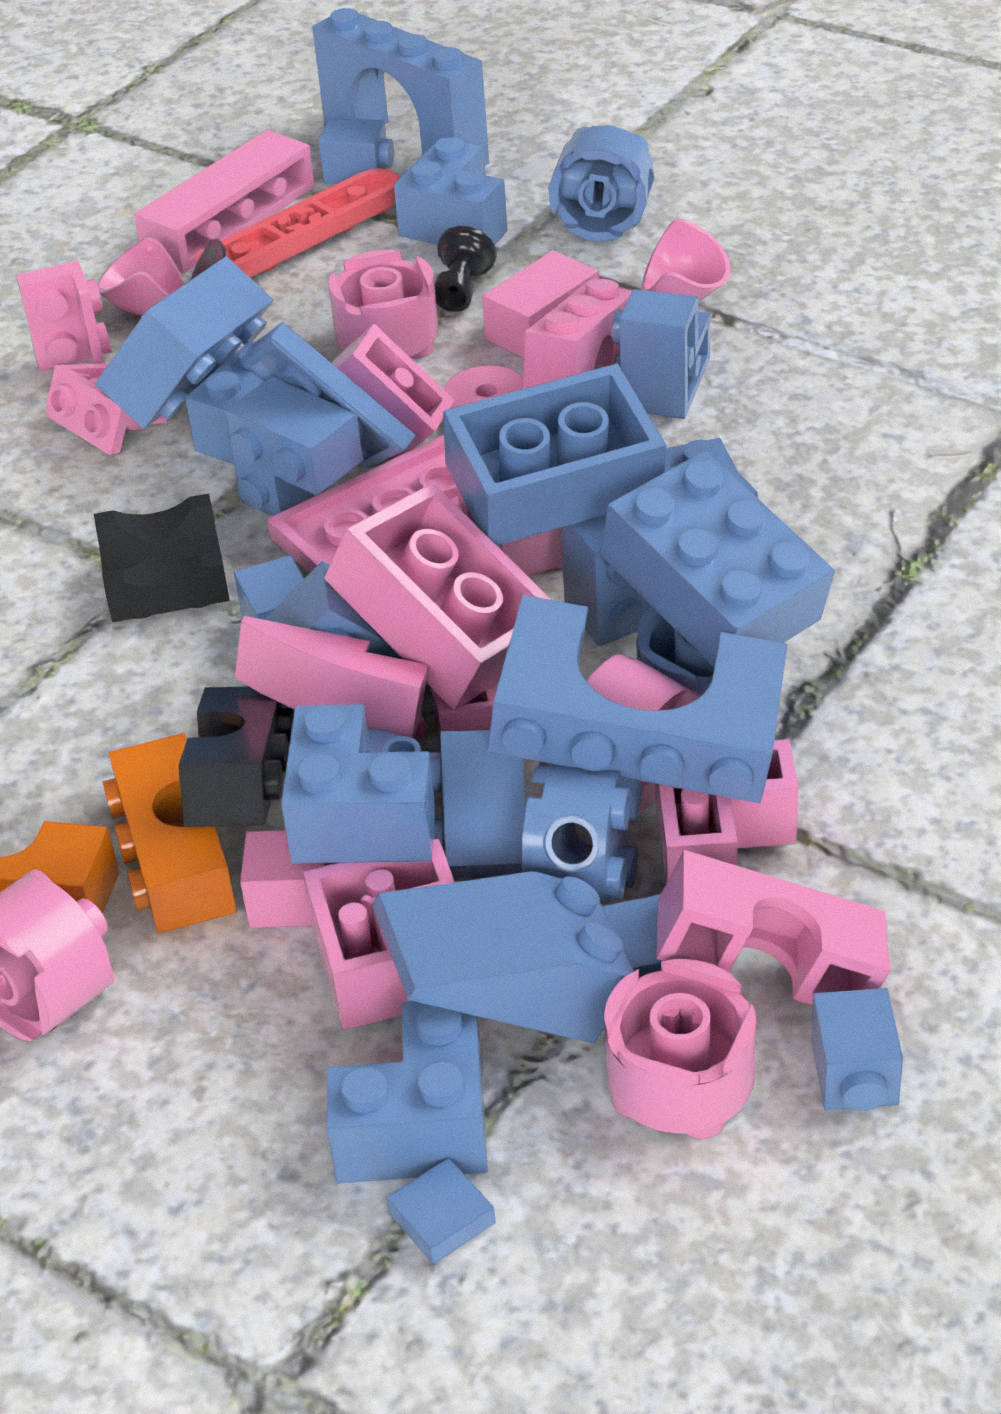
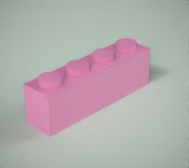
M268 129L134 213L139 241L146 237L157 239L169 253L179 272L186 273L196 266L198 253L205 249L214 239L221 241L272 216L315 187L310 146Z

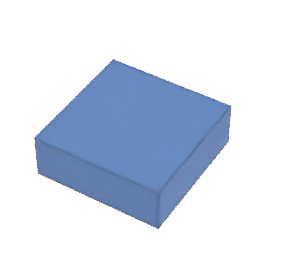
M450 1158L445 1159L386 1197L388 1212L432 1264H435L496 1223L493 1205Z

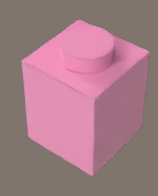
M286 830L246 832L240 883L249 928L312 926L303 871L336 863H292Z

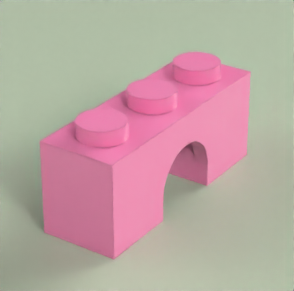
M609 279L589 280L526 330L522 389L595 370V365L606 367L615 364L620 355V343H614L612 340L613 320L618 309L624 310L633 290L618 288V283Z
M683 850L658 899L657 959L662 961L693 959L716 965L730 972L742 948L758 949L776 958L787 969L792 979L793 1000L813 1005V993L880 988L891 971L886 914L884 910L687 850Z

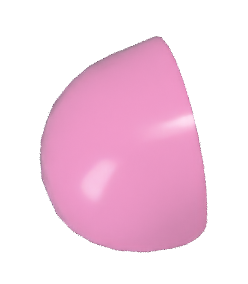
M676 219L669 224L651 255L643 276L641 290L698 296L699 302L729 279L731 270L728 256L718 241L706 230L686 219Z
M146 237L120 255L102 274L97 285L100 295L127 313L143 316L149 308L182 287L184 282L176 264L162 244L155 238Z

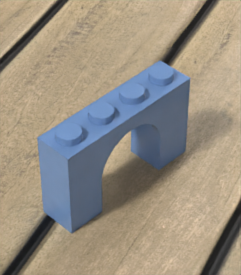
M351 8L335 10L330 14V17L312 26L324 127H326L329 118L385 120V124L388 123L384 72H386L400 83L415 107L419 120L422 156L440 138L454 137L463 140L464 143L483 146L485 166L489 164L482 60L464 54L457 48L446 47L427 40L423 35L411 34L393 27L389 22L369 18Z
M522 595L493 702L488 752L560 766L577 767L587 771H621V777L761 804L773 753L787 643L721 631L711 684L701 697L688 705L670 710L649 711L634 709L603 697L586 682L580 672L579 663L583 648L588 607Z

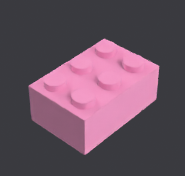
M434 483L347 528L324 577L339 595L404 660L429 665L426 683L453 710L458 709L499 683L522 595L552 600Z

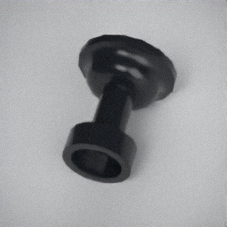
M456 226L447 229L441 234L437 245L438 256L449 270L441 272L434 283L436 304L450 312H460L469 307L475 291L474 284L469 277L487 273L493 268L497 257L496 247L491 238L472 227Z

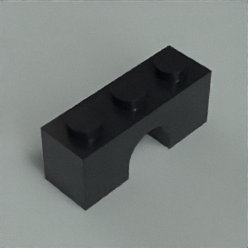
M249 686L204 688L197 709L199 737L187 738L178 764L184 827L266 825L271 800H281L282 773H286L294 719L292 708H283L282 703L259 693Z

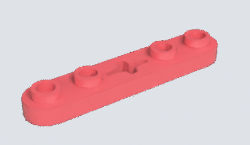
M380 168L360 172L221 240L226 249V256L250 278L263 271L271 270L279 263L340 232L349 231L356 224L376 214L389 211L396 204L394 184L399 180V176L394 171ZM203 249L201 252L198 253V255H197V257H196V264H197V262H198V260H199L201 254L203 253L204 249Z

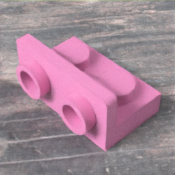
M79 261L17 274L18 286L39 371L53 369L55 365H70L91 360L92 364L104 363L103 354L111 353L112 351L104 322L96 323L94 312L103 310L101 296L96 280L86 281Z
M105 363L55 365L47 398V417L106 454H120L125 429L142 430L143 428L95 385L108 365ZM160 416L151 424L168 423V421L163 416Z

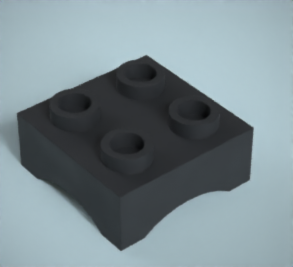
M209 493L188 497L182 503L156 513L127 514L112 510L94 514L101 556L103 584L112 622L143 619L151 615L189 608H203L211 604L230 601Z

